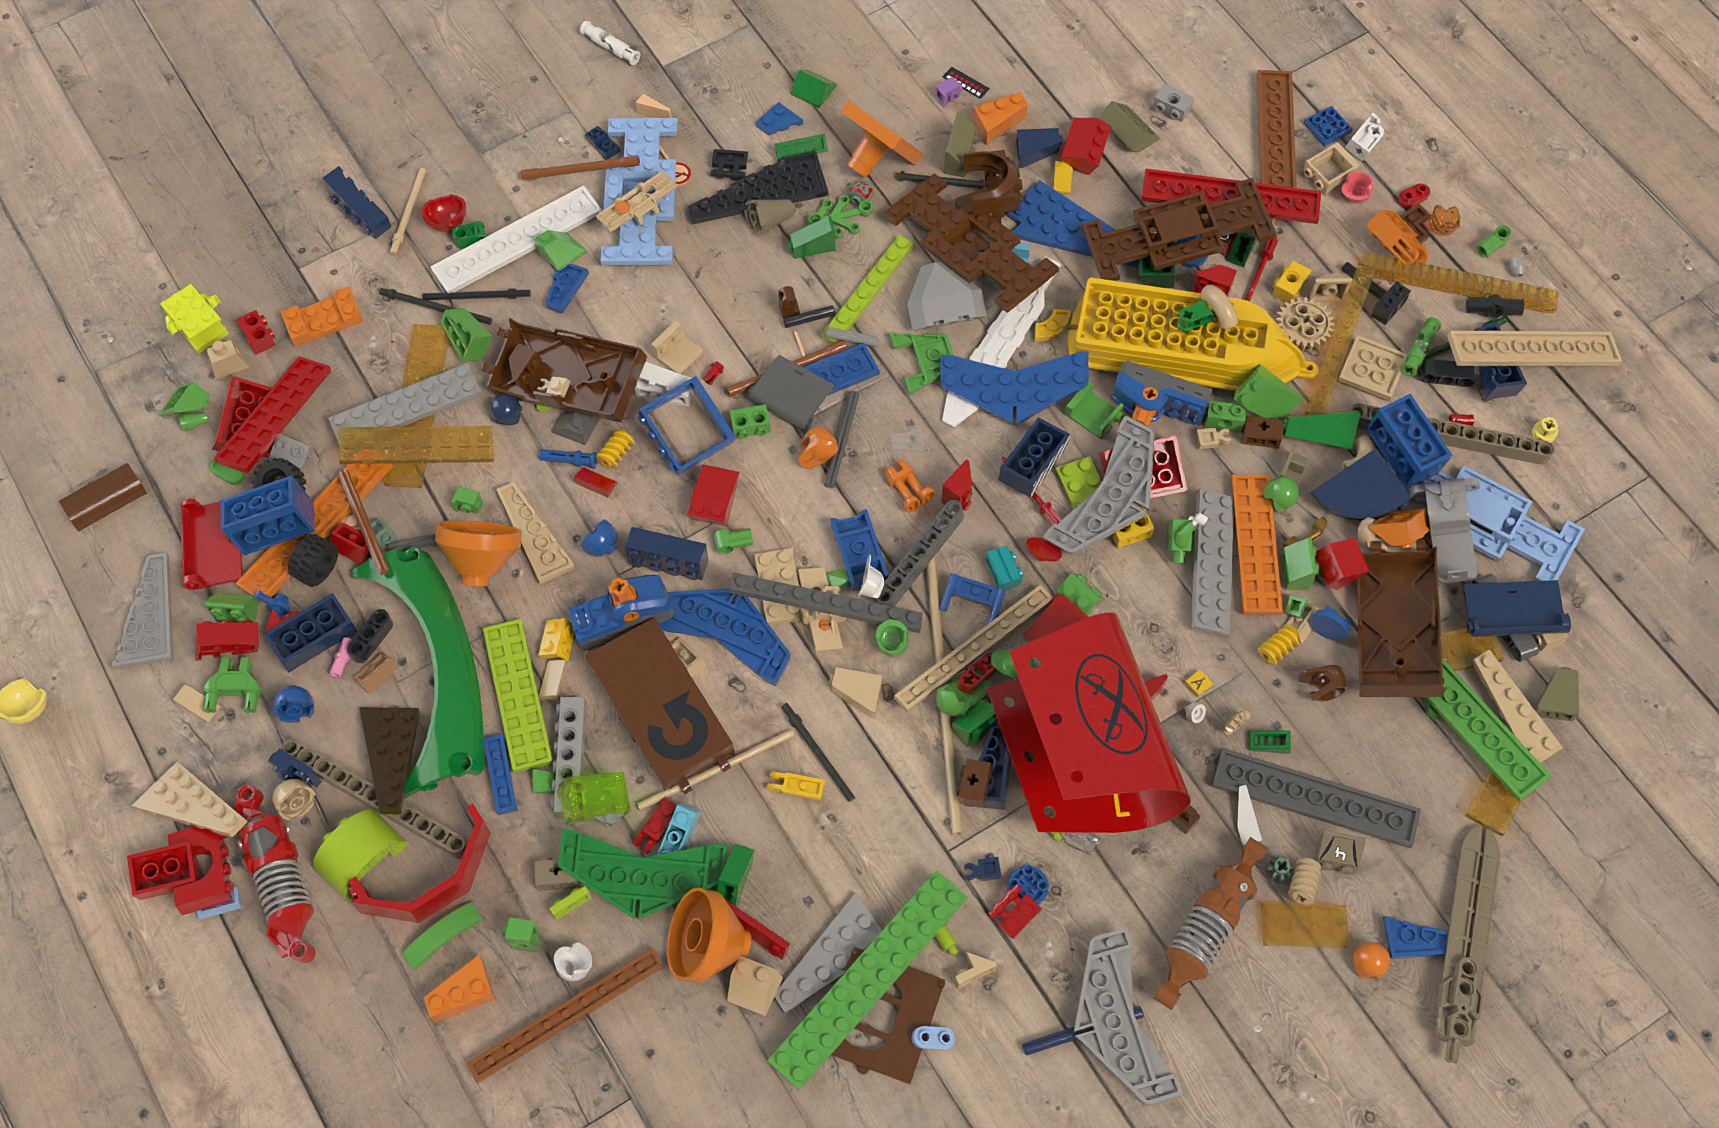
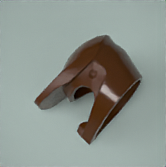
M1325 665L1307 669L1298 676L1299 682L1310 683L1320 689L1317 692L1312 691L1310 693L1313 701H1329L1339 697L1346 691L1345 675L1342 667L1339 665Z

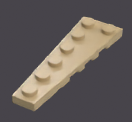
M512 482L496 489L512 525L522 530L521 544L540 584L574 570L573 562L546 528V525L538 517L516 484Z
M1490 650L1471 661L1481 681L1487 688L1492 701H1495L1500 710L1501 718H1504L1509 730L1539 763L1563 748Z

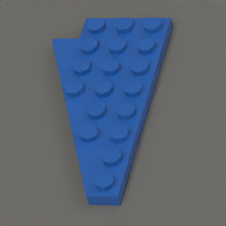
M1041 180L1024 195L1023 203H1020V211L1008 212L1007 217L1019 224L1013 230V233L1019 236L1021 240L1092 257L1082 230V224L1098 220L1099 218ZM1099 219L1104 233L1116 230ZM1139 259L1122 264L1139 268Z

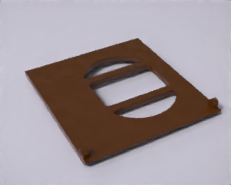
M854 946L853 950H851V956L845 972L865 950ZM908 966L894 982L900 990L902 999L887 994L880 998V1000L900 1008L891 1034L860 1023L854 1028L855 1030L885 1040L887 1043L878 1049L862 1050L851 1045L845 1038L831 1054L834 1057L856 1064L857 1071L860 1074H867L869 1070L911 1084L922 1049L917 1048L913 1044L912 1033L918 1027L931 1025L942 989L945 986V980ZM925 1033L922 1034L923 1041H925L927 1036Z

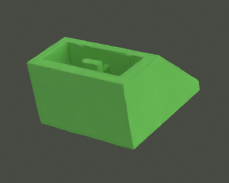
M1311 538L1284 547L1282 551L1281 562L1286 590L1309 589L1312 582H1314L1316 574L1319 572L1318 563H1315L1314 559L1316 547L1312 545Z
M216 592L205 602V607L218 623L223 621H232L233 623L243 621L255 622L260 605L257 599L251 595Z

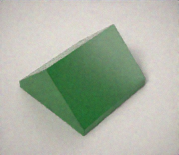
M799 70L791 90V95L820 108L836 88L837 83L810 70Z

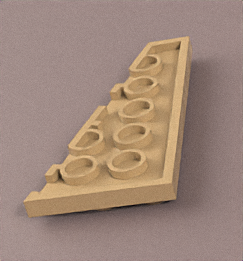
M178 761L132 805L138 811H147L152 815H161L166 819L187 825L192 824L197 828H206L229 837H233L247 823L241 815Z

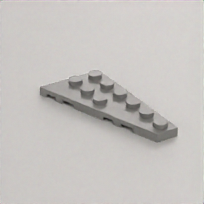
M167 552L147 555L141 573L142 579L139 588H136V597L134 603L131 604L122 631L124 634L121 643L117 647V656L111 665L113 669L173 659L170 567Z
M857 893L852 896L777 990L774 998L784 1014H787L840 979L845 973L851 956V950H853L854 946L866 950L882 932V929Z

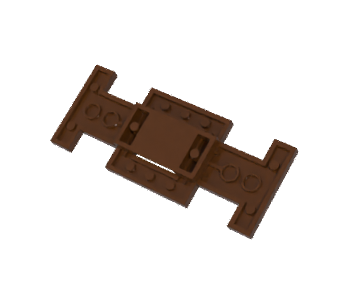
M935 173L883 212L884 217L895 226L907 217H910L930 232L920 240V246L968 283H971L978 276L982 279L988 277L1005 290L994 299V302L1006 313L1010 312L1059 272V267L1047 257L1032 267L1013 253L1011 250L1021 243V238L988 213L973 215L972 201H969L961 209L957 210L937 194L947 187V182ZM971 225L993 242L990 244L971 229Z
M1250 178L1236 182L1235 187L1240 197L1211 205L1208 200L1205 201L1202 192L1135 209L1133 210V215L1137 225L1104 233L1099 219L1082 224V230L1100 278L1111 281L1120 280V274L1116 265L1148 256L1151 259L1154 270L1221 253L1224 252L1225 247L1220 237L1252 228L1258 242L1276 238L1277 233L1254 179ZM1199 234L1201 236L1200 239L1167 247L1169 242Z

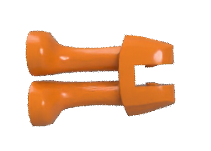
M903 459L896 462L899 472H896L892 466L884 469L889 485L892 488L897 487L905 500L903 506L907 512L917 511L921 504L923 506L927 505L936 496L934 488H923L914 476L915 470ZM905 482H908V484L911 486L917 497L912 495L907 486L904 484Z

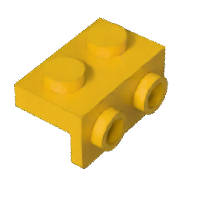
M565 618L546 621L538 656L543 659L558 657L561 660H569L575 635L570 621Z

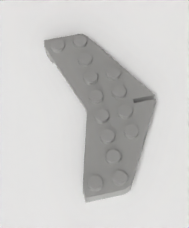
M1125 415L1120 423L1118 436L1102 483L1092 495L1058 524L1055 523L1047 530L1043 536L1046 542L1070 555H1074L1148 515L1146 511L1135 506L1134 503L1150 512L1155 439L1152 429Z
M1125 927L1095 936L1089 943L1073 1032L1093 1027L1092 1031L1076 1035L1075 1037L1143 1104L1152 1105L1181 1096L1183 1091L1179 1081L1171 1073L1135 1018L1130 957L1131 941L1128 929Z

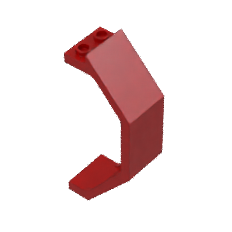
M472 804L466 808L475 826L455 875L410 903L372 899L367 889L355 876L349 880L352 886L349 891L355 899L351 902L361 914L420 923L468 893L491 833L475 805Z

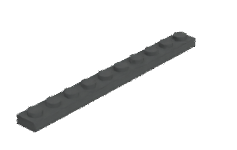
M734 572L731 576L729 593L878 625L886 620L893 619L902 622L908 631L919 633L921 630V612Z

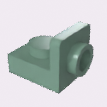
M378 518L370 522L380 548L385 549L389 543H392L397 538L391 528Z

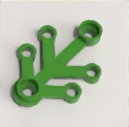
M842 195L839 197V202L832 213L827 216H831L834 223L849 229L851 234L856 235L860 231L859 224L847 221L845 218L857 215L867 217L873 212V204L868 200L860 202L859 208L841 212L844 207L849 205V197ZM825 199L818 213H813L808 217L807 225L827 217L824 215L827 211L832 210L833 202L830 199ZM834 227L835 232H840L839 234L835 233V239H840L843 236V230L841 227Z

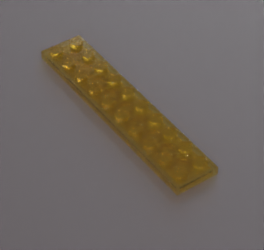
M414 324L402 388L443 373L449 337L442 325ZM436 414L393 430L388 461L392 463L393 468L384 476L383 483L385 486L422 488Z

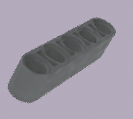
M1490 573L1473 580L1471 584L1499 582ZM1532 635L1501 636L1518 662L1539 654V648Z

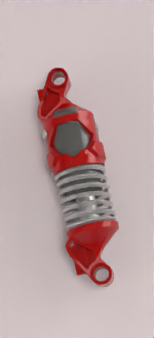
M243 785L238 790L236 806L232 809L247 821L236 834L240 839L238 841L239 848H243L245 854L243 862L246 871L253 877L254 884L258 887L257 892L260 893L261 905L265 907L264 913L267 914L266 921L268 925L266 935L277 946L281 958L290 956L301 963H310L315 958V948L302 940L301 936L308 921L313 916L314 909L309 897H307L308 892L305 890L306 886L303 883V878L300 876L301 872L298 869L299 865L297 863L299 854L295 843L290 841L288 835L290 833L289 826H285L282 817L260 812L259 807L264 799L263 793L251 785ZM267 901H273L268 905L265 904ZM269 908H276L271 912L268 911ZM304 948V954L300 956V952Z

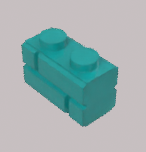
M1003 546L986 553V563L998 588L1007 591L1010 588L1013 589L1021 585L1022 578L1024 577L1021 567L1016 566L1015 553L1010 551L1008 546Z

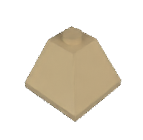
M1332 273L1315 279L1308 301L1310 302L1314 299V302H1344L1351 286L1352 278L1347 274Z

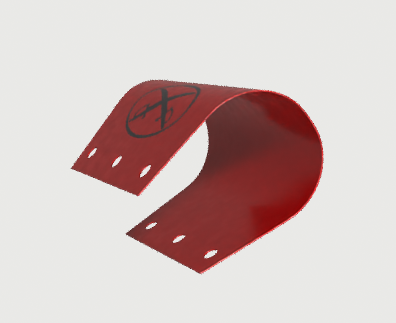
M1107 612L1090 616L1009 651L1018 678L986 689L1038 832H1131L1165 823L1179 816L1188 808L1191 798L1116 613ZM1036 657L1041 661V666L1039 668H1032L1029 665V660ZM1006 697H1011L1014 700L1015 705L1013 707H1008L1005 704L1004 699ZM1026 751L1032 752L1034 761H1027L1024 753ZM1114 794H1118L1120 813L1129 812L1130 816L1117 817ZM1045 807H1051L1054 810L1055 815L1053 818L1045 815Z

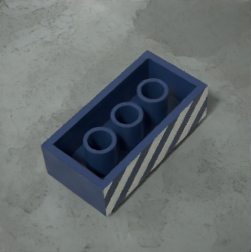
M1038 417L1001 466L998 480L1031 498L1066 450L1070 434Z

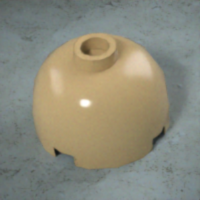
M296 778L288 779L279 784L272 795L273 807L283 819L291 820L290 817L295 816L300 818L309 812L314 805L313 797L315 792L303 780Z

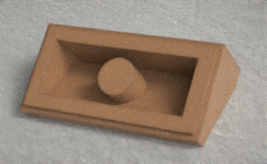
M381 652L360 670L353 679L367 693H371L397 670L398 666L392 658Z

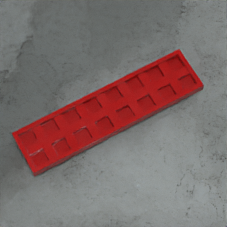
M299 356L214 457L215 462L248 474L331 372L330 366Z

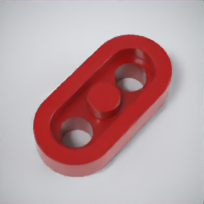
M1423 183L1416 184L1402 191L1398 196L1397 203L1402 208H1412L1428 199L1431 192L1430 188Z

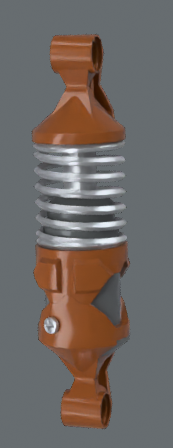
M1250 837L1241 851L1242 856L1238 863L1220 865L1215 869L1213 883L1210 888L1197 899L1192 908L1193 913L1188 914L1189 919L1185 920L1186 926L1181 927L1182 932L1177 933L1178 939H1174V945L1169 946L1165 952L1170 967L1168 982H1162L1153 997L1154 1000L1172 1010L1181 995L1179 993L1181 987L1189 981L1203 980L1208 976L1209 970L1212 969L1211 964L1215 963V957L1219 956V951L1223 950V944L1227 943V938L1231 936L1238 925L1240 911L1245 903L1253 899L1257 893V887L1252 877V867L1260 863L1268 847ZM1184 929L1189 930L1192 935H1189ZM1181 936L1188 938L1190 942H1186ZM1177 942L1183 944L1186 948L1179 946Z

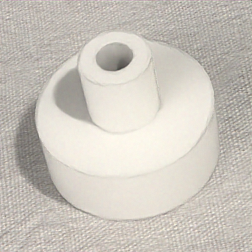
M1192 702L1190 705H1187L1185 707L1186 718L1194 723L1201 722L1206 714L1205 706L1198 702Z

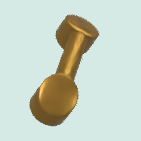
M1324 516L1320 517L1312 525L1315 529L1313 532L1301 540L1292 536L1284 542L1283 547L1307 538H1311L1313 541L1323 534L1328 521Z

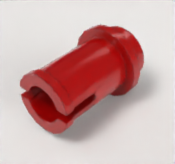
M717 361L711 363V368L702 377L703 381L712 385L718 375L723 373L724 366Z
M1454 412L1449 415L1448 421L1473 426L1474 415Z

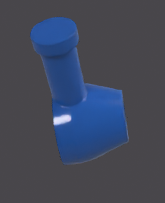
M261 590L256 591L254 598L269 605L268 609L270 612L274 609L279 616L287 615L289 611V598L286 595L278 594L273 599L262 593Z

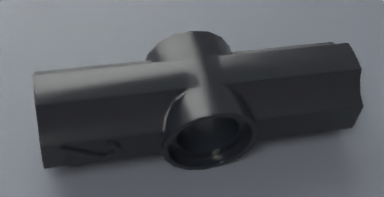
M1496 294L1490 295L1488 298L1468 297L1465 310L1466 313L1488 314L1492 318H1498L1501 315L1522 316L1524 300L1503 299Z

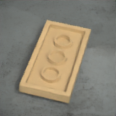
M792 548L754 554L758 578L799 586ZM762 600L765 618L769 625L803 620L801 609L798 607Z

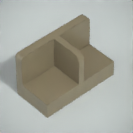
M1293 445L1280 477H1288L1298 484L1308 458L1294 453L1297 446Z

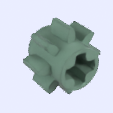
M1279 855L1277 860L1272 858L1269 861L1272 866H1269L1267 871L1271 872V879H1279L1280 883H1282L1284 877L1287 879L1291 878L1290 872L1293 871L1294 866H1290V858L1286 860Z

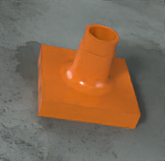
M848 100L841 110V113L860 125L864 130L863 138L854 150L847 165L865 178L868 177L882 157L890 150L896 151L915 166L923 156V153Z

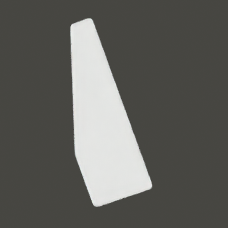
M1246 785L1239 787L1237 828L1242 845H1245L1250 837L1257 841L1262 840Z

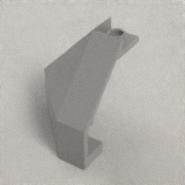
M942 262L921 266L907 303L913 331L951 325L961 321H973L987 316L982 290L972 282L968 283Z

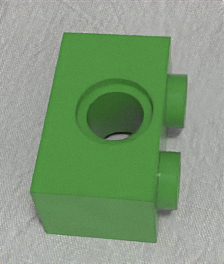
M1209 401L1204 428L1229 429V431L1242 432L1246 418V408L1239 404Z
M509 917L508 924L505 923L503 928V936H505L511 949L536 952L540 930L535 921Z

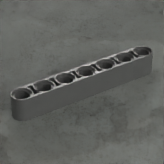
M951 500L943 507L885 580L881 594L876 598L877 603L895 607L963 521L964 512L959 501ZM955 510L958 511V512L955 513V514H952V513H951L952 511H955ZM931 539H935L932 543L928 542ZM918 554H924L922 557H917ZM912 568L911 571L905 572L906 569ZM895 583H901L899 586L894 587ZM889 597L887 601H882L883 598Z

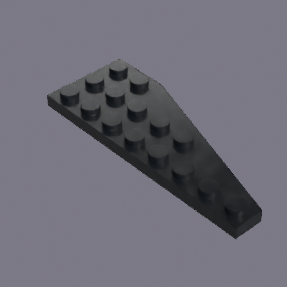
M816 151L782 157L777 160V163L765 166L762 171L756 174L753 172L730 184L731 187L725 190L721 189L710 198L705 197L688 207L692 224L744 214L745 209H748V205H746L748 200L789 199L791 202L796 203L829 195Z

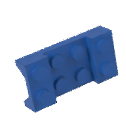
M867 509L862 510L856 517L845 520L830 518L831 529L840 550L851 591L861 589L869 555H871L870 566L882 574L885 582L889 574Z

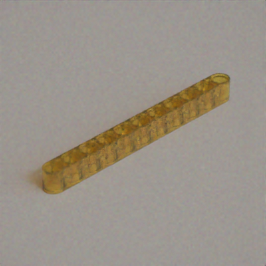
M1367 253L1363 258L1361 272L1368 277L1392 282L1397 281L1402 284L1465 297L1488 298L1490 295L1496 294L1503 299L1524 300V309L1543 313H1554L1557 311L1559 293L1553 289L1420 262L1404 264L1396 257L1376 253Z

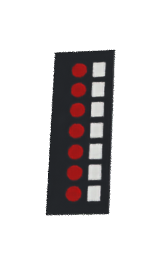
M951 67L942 76L946 80L954 77L962 85L963 90L979 99L990 89L954 67Z

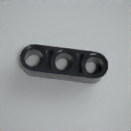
M1425 359L1421 364V381L1432 384L1469 387L1475 382L1474 366H1457L1456 361Z
M376 610L349 643L348 653L356 663L366 662L392 629L393 621L386 610ZM386 619L383 623H379L380 620ZM374 634L372 638H367L369 635ZM362 649L360 653L355 654L357 650Z

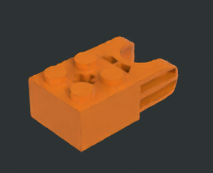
M1380 209L1366 225L1370 229L1369 233L1375 238L1378 237L1381 245L1386 250H1391L1402 263L1423 265L1429 259L1428 250L1416 239L1418 235L1395 211Z

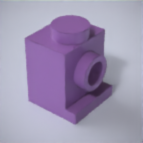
M951 77L936 84L935 96L942 106L946 107L948 102L959 98L960 92L963 91L962 85L954 77Z

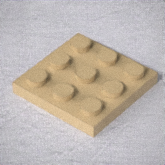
M1357 335L1338 381L1390 401L1402 373L1401 366L1406 362L1408 354Z

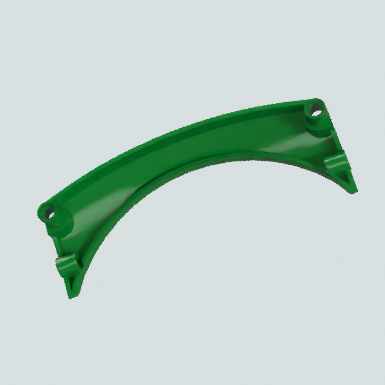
M412 547L404 552L394 549L383 553L389 567L388 574L380 575L372 558L351 571L352 579L378 582L400 596L419 620L431 651L435 684L431 723L420 757L407 780L404 798L419 791L433 790L438 786L437 782L452 776L461 777L467 773L476 776L481 774L484 769L482 704L468 635L455 599L431 555L416 547Z

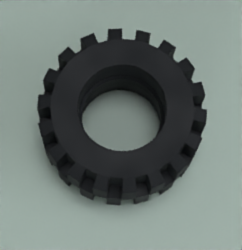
M271 458V461H263L264 465L260 464L258 466V472H254L256 477L252 478V483L255 484L252 486L254 489L273 482L276 477L285 474L286 477L292 475L304 491L306 490L303 486L306 484V480L303 478L305 477L304 473L296 465L283 458Z
M317 534L306 536L299 542L290 556L288 562L289 575L309 587L318 586L330 575L338 558L337 546Z

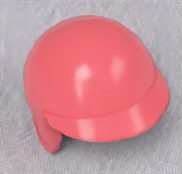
M1363 172L1349 173L1341 190L1351 202L1362 203L1369 199L1373 193V179Z

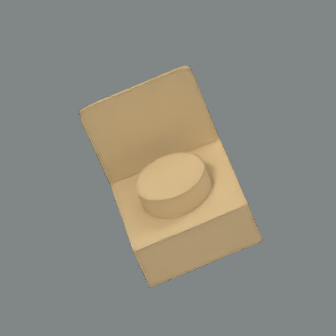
M966 952L965 957L971 969L967 967L958 971L954 982L959 989L996 971L997 965L994 961Z

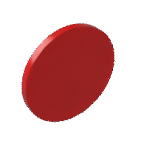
M1031 537L1026 541L1025 546L1027 550L1039 558V561L1056 562L1062 557L1061 549L1046 542L1043 538Z

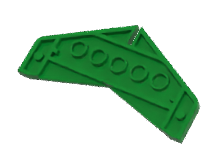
M562 829L558 863L562 870L633 919L635 916L636 899L640 900L639 920L681 901L684 895L693 888L709 889L718 885L719 878L726 865L728 844H712L641 857L575 830Z

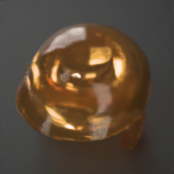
M1437 204L1429 218L1431 230L1440 236L1451 235L1460 227L1461 223L1460 213L1455 206L1445 210L1441 205Z

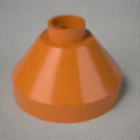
M464 520L443 521L436 524L435 541L456 573L462 575L461 583L464 585L488 586L489 577L495 576L521 547L522 530L514 526Z
M693 888L684 895L673 914L667 938L668 965L676 979L699 984L736 962L740 956L746 957L751 947V934L748 930H744L743 925L719 892L704 888Z

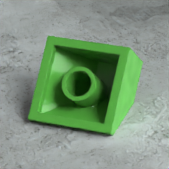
M547 230L534 239L539 254L558 271L587 253V250L568 233Z
M193 381L179 385L159 415L163 417L203 410L209 403L208 398L210 394Z

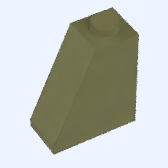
M1561 667L1554 672L1534 708L1541 718L1572 722L1579 715L1578 670Z

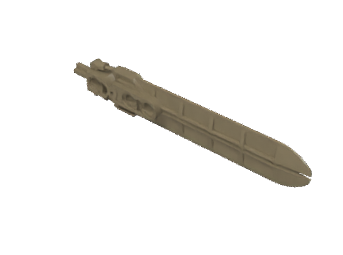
M1482 825L1472 828L1464 837L1461 845L1441 984H1439L1436 1003L1439 1010V1018L1436 1019L1435 1034L1439 1037V1040L1447 1042L1446 1062L1455 1064L1458 1063L1460 1046L1468 1047L1474 1044L1475 1027L1477 1020L1481 1016L1482 988L1500 861L1497 840L1491 829L1487 827L1485 828L1481 849ZM1443 1008L1448 1012V1016L1443 1018Z

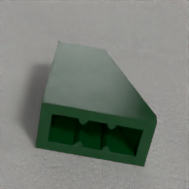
M1253 228L1238 232L1228 258L1229 262L1243 268L1245 267L1258 241Z

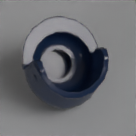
M510 394L496 396L490 405L492 421L501 425L518 424L522 405L517 398Z

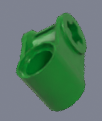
M475 221L455 227L452 234L456 247L465 249L480 241L479 237H481V240L488 235L484 231V223Z
M1204 300L1198 301L1180 311L1177 327L1180 331L1189 332L1211 322L1214 314Z

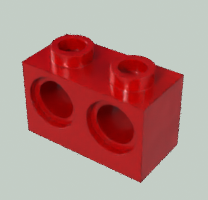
M257 310L236 319L255 355L276 346L273 341L276 338L271 328H266L268 323L264 315L260 316Z

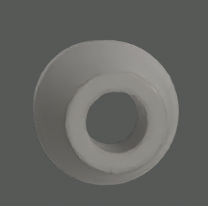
M1515 258L1510 260V270L1514 277H1522L1525 272L1524 259Z

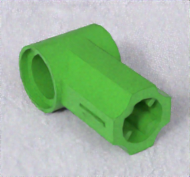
M1506 225L1497 226L1492 234L1476 246L1478 254L1487 258L1497 249L1504 247L1511 235V229Z
M750 528L731 532L723 529L714 533L715 545L719 554H728L735 548L753 545Z

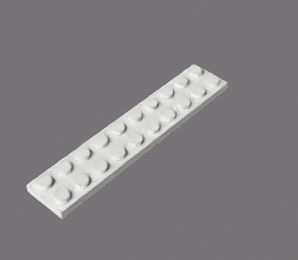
M583 185L430 267L431 271L447 293L456 292L535 250L537 246L534 239L545 231L552 230L566 233L596 217L595 215L602 210Z

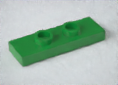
M825 134L774 143L777 160L782 157L816 151V153L828 151Z

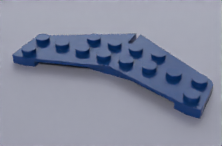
M1088 352L1074 353L1016 371L953 355H941V386L945 391L1012 425L1013 408H1017L1018 425L1082 390L1089 382Z
M729 589L668 592L674 615L671 619L658 623L662 631L716 639L767 683L777 686L790 661V652L748 597L739 595L735 604H733L737 594L729 593Z

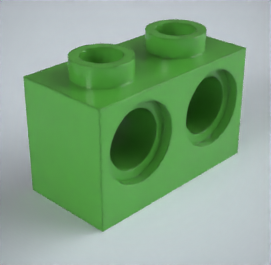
M766 404L730 410L732 430L736 438L744 439L748 436H761L771 432Z

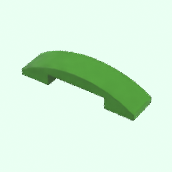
M472 902L465 904L427 929L408 946L402 955L415 971L432 958L430 955L463 930L467 932L484 918Z

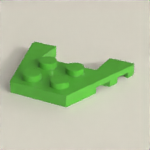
M890 332L894 350L913 346L922 374L905 377V384L909 395L941 378V355L954 356L947 335H913V333H906L905 335Z

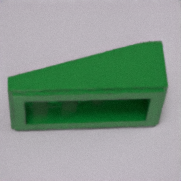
M1290 730L1249 731V750L1291 754ZM1256 736L1260 737V745H1256ZM1264 737H1268V745H1264ZM1272 738H1276V745H1272ZM1281 738L1285 739V745H1281Z

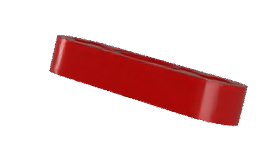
M986 653L960 676L957 686L961 692H973L997 671L992 663H990L993 653ZM980 670L984 675L979 676L974 671Z

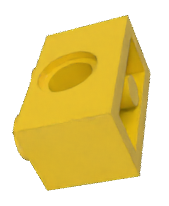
M1292 261L1289 266L1286 265L1281 273L1282 277H1277L1273 283L1274 291L1272 295L1287 303L1290 302V299L1295 300L1308 282L1312 270Z

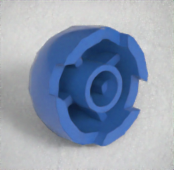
M604 519L595 526L596 529L590 535H586L580 544L581 548L590 556L602 557L605 554L611 555L617 548L615 546L618 539L617 531L610 522Z
M290 685L280 690L274 697L273 715L279 716L280 721L288 723L300 722L299 718L306 716L310 718L314 714L313 697L308 690L302 687Z

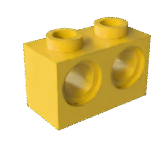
M1146 515L1124 527L1125 532L1117 531L1111 536L1116 547L1120 548L1152 537L1155 528L1149 516ZM1135 523H1141L1143 526H1138Z

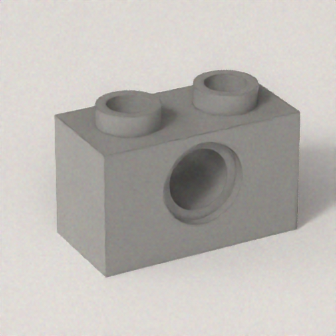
M1164 83L1154 97L1152 108L1183 122L1192 109L1194 97Z

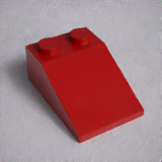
M703 464L691 497L687 513L688 517L692 520L727 527L740 472Z

